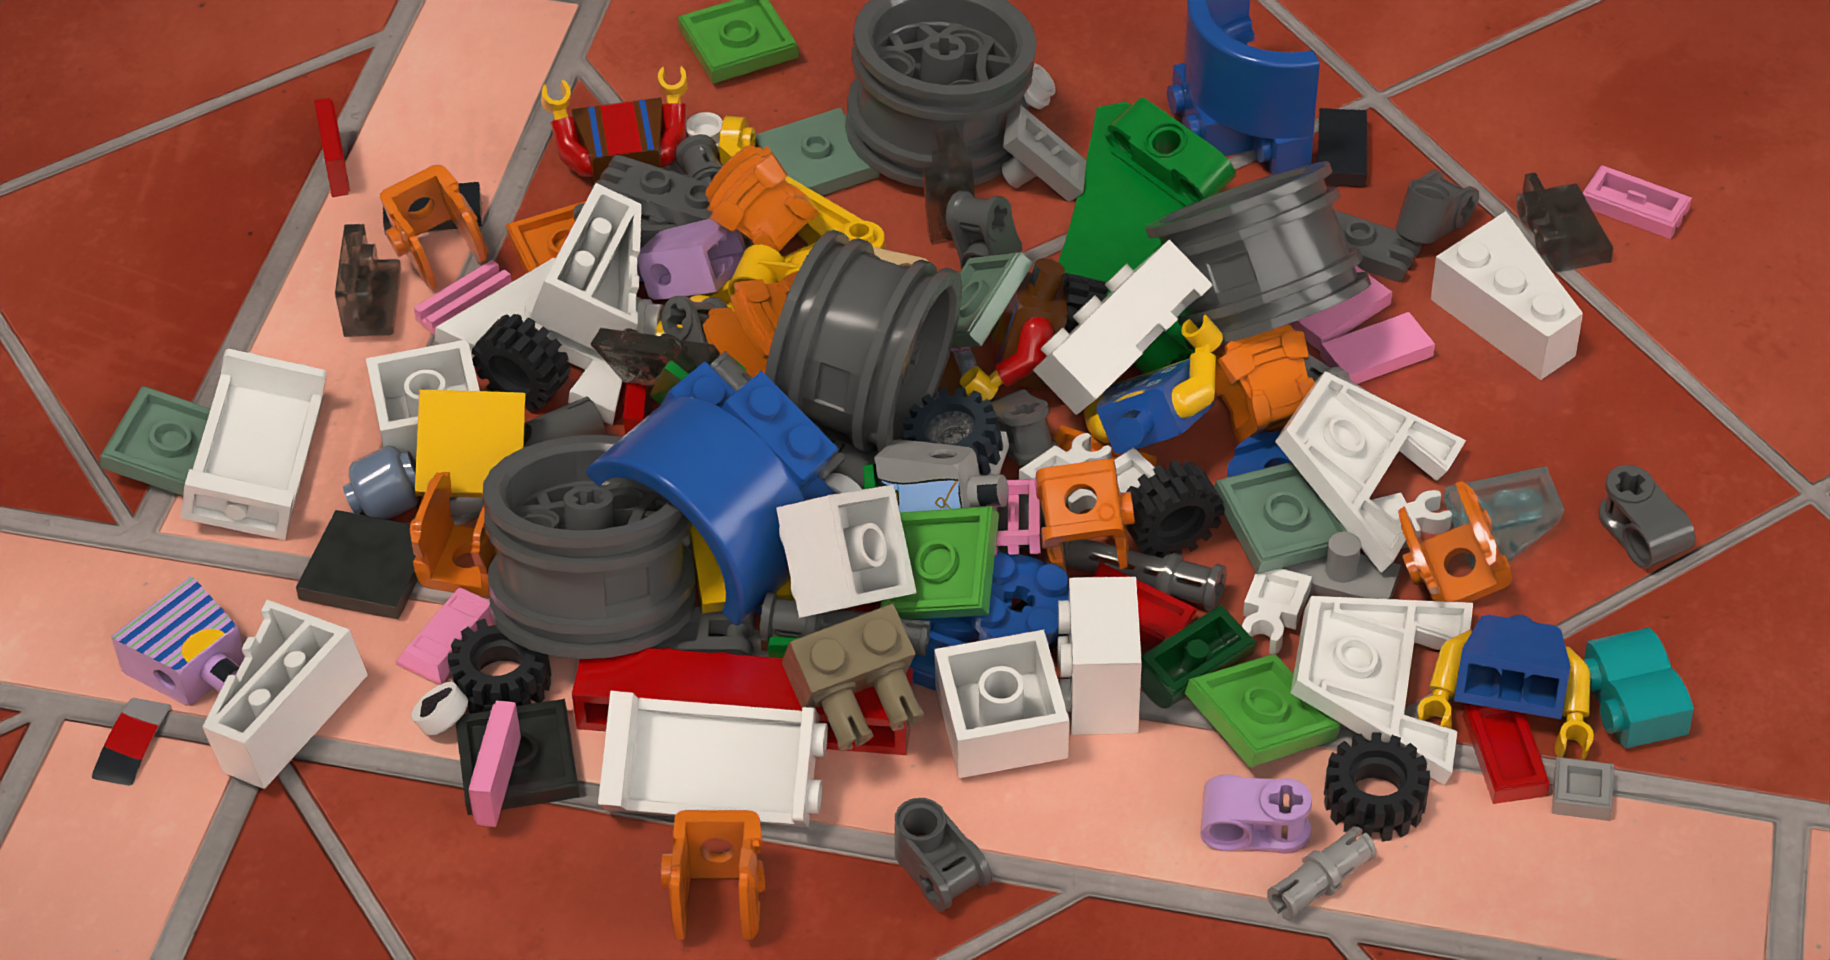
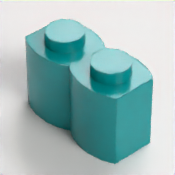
M1651 628L1587 641L1583 661L1590 670V692L1594 693L1600 703V716L1605 730L1609 734L1614 733L1624 748L1689 734L1694 712L1690 695L1678 673L1671 668L1665 648Z

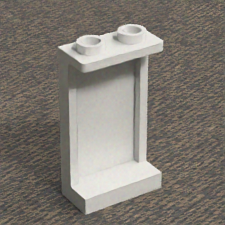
M233 349L225 350L219 383L193 470L189 469L184 485L181 519L285 541L322 405L327 375L325 370L260 356L254 353Z
M611 691L598 805L611 812L675 817L682 810H751L759 815L760 824L809 828L810 814H819L821 808L822 780L814 779L816 757H825L828 725L827 723H819L820 715L815 708L803 707L802 711L645 699L638 698L632 692Z

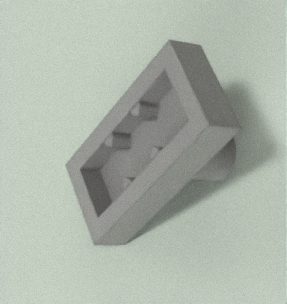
M1022 105L1008 113L1003 148L1014 157L1002 165V172L1007 182L1011 186L1019 188L1038 176L1068 202L1083 194L1086 159Z
M1337 532L1329 538L1327 557L1288 566L1285 570L1312 576L1309 598L1311 596L1392 599L1399 581L1401 565L1391 563L1381 573L1368 556L1360 554L1361 541L1356 535L1350 532Z

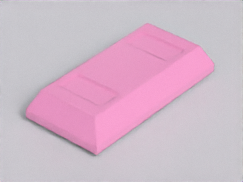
M459 587L403 651L396 661L397 665L439 685L444 683L451 675L448 653H452L451 644L456 638L462 641L461 631L467 626L474 632L478 631L476 621L486 619L488 626L494 625V621L490 616V601Z

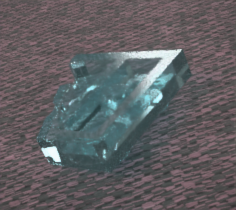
M1546 466L1466 483L1475 492L1483 511L1487 510L1492 523L1491 535H1493L1500 553L1505 555L1508 563L1559 523L1565 510ZM1456 485L1446 487L1443 499L1447 509L1452 513L1454 527L1457 528L1469 523L1470 520ZM1465 553L1471 570H1473L1476 563L1475 557Z

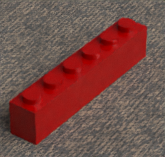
M647 648L636 653L610 658L580 659L571 694L576 728L579 730L606 732L611 691L632 692L638 698L796 711H802V708L783 667V658L732 655L726 652L680 651L672 648ZM909 668L905 675L914 693L913 668ZM874 687L854 693L865 721L873 733V737L859 746H856L854 741L851 743L852 749L845 751L907 756L911 726L908 727L907 723L904 722L903 729L891 730L890 722ZM823 707L815 708L820 715L819 723H827L828 725L827 749L840 750Z

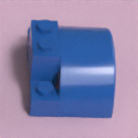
M1187 0L1184 63L1173 65L1172 86L1167 87V101L1173 114L1178 113L1184 126L1217 148L1225 156L1254 150L1257 160L1260 163L1265 162L1271 175L1311 164L1320 67L1319 60L1314 51L1275 52L1247 45L1248 42L1255 40L1252 20L1249 16L1250 0Z
M704 361L667 393L663 402L655 411L593 461L586 469V474L597 486H601L610 478L617 477L640 482L655 490L676 506L699 531L715 556L726 589V601L722 613L732 624L738 626L763 605L767 592L776 593L791 579L785 548L780 539V525L776 508L836 494L819 475L839 448L762 371L735 392Z

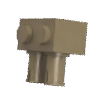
M893 603L789 642L782 664L801 708L823 707L838 741L840 751L852 749L851 743L854 741L856 746H859L873 737V733L865 721L854 693L874 687L888 717L892 731L903 729L904 722L909 727L925 717L905 675L916 653Z

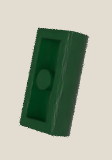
M1219 605L1141 655L1140 686L1154 704L1167 709L1186 697L1185 690L1189 679L1234 666L1254 652L1257 642L1222 605Z

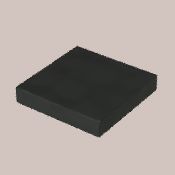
M335 510L296 586L298 599L399 619L418 581L413 565L416 555L413 554L410 524Z
M565 699L516 706L521 740L501 810L579 798L580 794ZM491 710L465 714L456 722L465 804L468 815H473L468 789Z

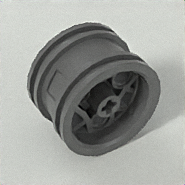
M870 0L856 17L853 31L851 61L856 78L850 85L845 121L848 142L857 156L872 169L890 179L912 186L931 189L965 188L985 183L1003 174V163L1014 157L1003 148L1007 114L1020 105L1028 110L1024 94L1031 85L1037 46L1032 25L1025 15L1007 0Z
M1328 161L1283 171L1218 193L1162 216L1144 227L1148 238L1159 237L1161 246L1170 240L1213 284L1201 297L1197 298L1177 316L1179 325H1183L1186 320L1190 319L1200 329L1203 324V316L1206 314L1221 331L1223 339L1220 345L1230 341H1237L1276 329L1326 310L1358 295L1371 285L1366 272H1356L1355 266L1363 260L1358 248L1347 247L1333 206V202L1341 197L1339 189L1336 185L1326 186L1324 180L1325 177L1332 173ZM1161 246L1153 250V253L1157 251ZM1183 337L1187 348L1194 349L1186 338Z
M836 230L826 232L817 240L806 256L788 293L770 347L765 375L815 425L818 424L852 436L854 447L869 454L878 450L879 453L892 440H904L902 431H905L903 421L905 417H911L909 409L914 404L923 408L922 397L930 394L933 400L936 396L949 359L959 320L962 301L961 275L949 268H944L937 272L936 266L932 262L923 259L915 261L911 266H900L880 259L875 255L873 245L866 240L856 238L849 241V237L842 232Z
M568 436L524 447L503 458L490 470L483 482L485 531L491 543L497 548V554L488 568L490 616L497 629L509 640L529 650L555 657L576 659L610 658L636 653L658 645L677 634L692 617L696 607L694 558L683 544V539L689 534L692 523L665 497L640 482L617 477L610 478L601 486H597L586 474V469L590 464L622 438L620 436Z

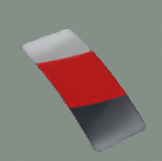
M131 698L115 722L101 750L92 773V778L127 786L133 785L150 742L170 710L171 705Z

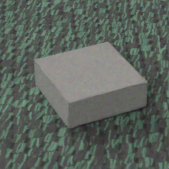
M1557 757L1554 768L1552 814L1609 821L1612 810L1614 764Z

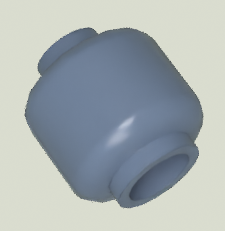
M385 446L351 463L348 474L350 483L343 486V491L355 514L364 511L367 516L390 520L418 506L420 496L415 495L416 461L409 451L401 453L395 447Z

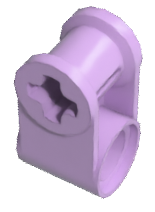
M1230 774L1212 777L1205 783L1203 791L1201 839L1207 846L1221 851L1255 850L1274 851L1283 854L1294 853L1303 849L1311 836L1310 820L1307 818L1312 807L1311 793L1304 784L1289 778H1244ZM1286 793L1289 794V807L1283 806V798ZM1282 825H1288L1287 838L1282 837Z

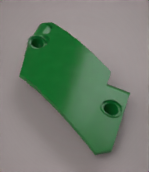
M1140 97L1132 105L1125 101L1097 107L1086 157L1083 194L1077 197L1058 263L1064 267V273L1097 279L1106 283L1126 264L1133 270L1136 269L1153 254V250L1161 246L1159 237L1148 238L1144 227L1173 211L1218 194L1236 177L1233 165L1217 148L1145 98ZM1176 321L1170 328L1163 331L1132 365L1145 374L1190 359V355L1195 353V350L1188 349L1184 336L1181 333L1183 325H1179L1178 321Z

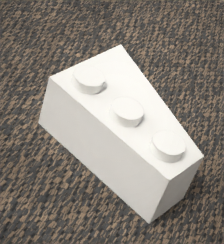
M596 183L543 282L530 319L622 363L638 326V312H636V294L639 289L637 258L640 253L642 204Z
M1506 211L1436 256L1430 300L1531 374L1542 380L1576 356L1583 312Z
M1168 240L1136 269L1133 270L1128 264L1124 265L1105 284L1111 293L1102 302L1094 295L1075 313L1073 318L1079 325L1070 334L1062 327L1040 348L1046 357L1033 371L1077 415L1095 401L1143 354L1142 352L1163 331H1166L1178 320L1177 316L1186 307L1201 297L1213 284Z
M268 599L261 610L264 620L256 636L248 637L242 647L245 658L237 674L228 675L202 726L222 772L262 789H265L368 676L350 629Z

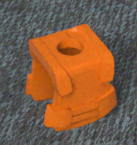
M750 144L740 150L720 168L705 190L708 202L710 203L707 210L712 212L709 219L730 232H734L735 229L739 230L752 239L755 245L769 246L778 252L808 221H812L820 212L805 193L787 182L785 179L787 172L768 146L762 149Z
M443 165L430 166L384 189L380 193L381 202L392 226L385 233L393 250L398 257L407 254L430 290L437 287L423 247L417 238L418 235L452 219L478 264L487 261L488 247L478 226V218L466 199L459 192L458 181ZM423 197L430 198L429 203L423 209L416 212H408L409 207L416 200Z
M798 271L788 274L778 283L765 284L763 279L739 281L733 284L735 293L731 296V302L735 312H733L731 307L710 309L708 313L709 318L703 323L705 336L716 359L723 352L727 351L730 356L746 368L745 371L750 376L755 377L760 371L765 374L776 326Z
M1290 324L1248 338L1230 341L1225 345V351L1216 355L1215 395L1222 397L1231 413V426L1239 444L1250 436L1284 428L1315 383L1312 377L1308 378L1304 360L1309 358L1304 331L1293 330Z
M1101 459L1045 467L1036 471V497L1041 501L1046 526L1041 529L1042 549L1047 548L1050 564L1060 566L1066 572L1063 542L1113 535L1120 569L1126 568L1128 565V541L1125 525L1135 524L1131 491L1120 493L1115 461L1112 459ZM1078 489H1087L1097 497L1094 508L1084 514L1073 513L1066 507L1067 497Z
M437 472L428 483L416 517L410 523L413 554L416 555L413 565L417 579L422 586L429 589L455 593L460 587L482 598H490L488 568L497 554V548L491 543L485 531V508L482 507L475 528L454 525L449 500L452 495L450 472ZM471 553L475 566L462 568L454 564V561L462 554Z
M1463 481L1456 482L1455 485L1470 520L1469 523L1422 542L1405 506L1398 510L1401 529L1410 549L1409 553L1402 555L1414 585L1425 582L1433 601L1469 603L1504 589L1512 583L1509 563L1505 555L1500 553L1493 535H1491L1492 523L1487 510L1483 511L1473 489ZM1460 553L1474 556L1476 560L1475 567L1468 575L1454 577L1447 573V564L1453 556Z
M682 810L675 815L672 854H662L661 885L662 889H669L672 926H674L675 940H684L686 938L691 878L739 879L742 939L744 941L753 940L758 933L761 902L758 901V893L766 889L763 862L758 859V853H760V848H763L760 817L756 812L751 810ZM719 838L730 842L733 848L726 852L718 853L706 849L702 844L709 839Z

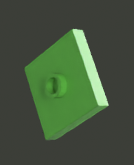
M732 0L678 17L680 32L713 84L799 58L796 41L769 0Z
M992 506L900 512L917 593L881 600L880 608L893 603L899 617L902 619L989 615L999 513Z
M1276 654L1189 679L1185 690L1186 696L1250 768L1334 741L1341 728V725L1336 720L1290 693L1294 674Z

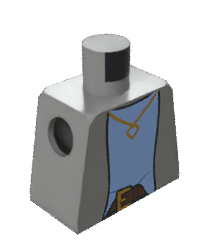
M898 439L892 440L874 457L879 486L894 485L899 512L986 506L994 508L1007 505L1009 490L1006 477L1004 475L980 476L976 452L970 447Z

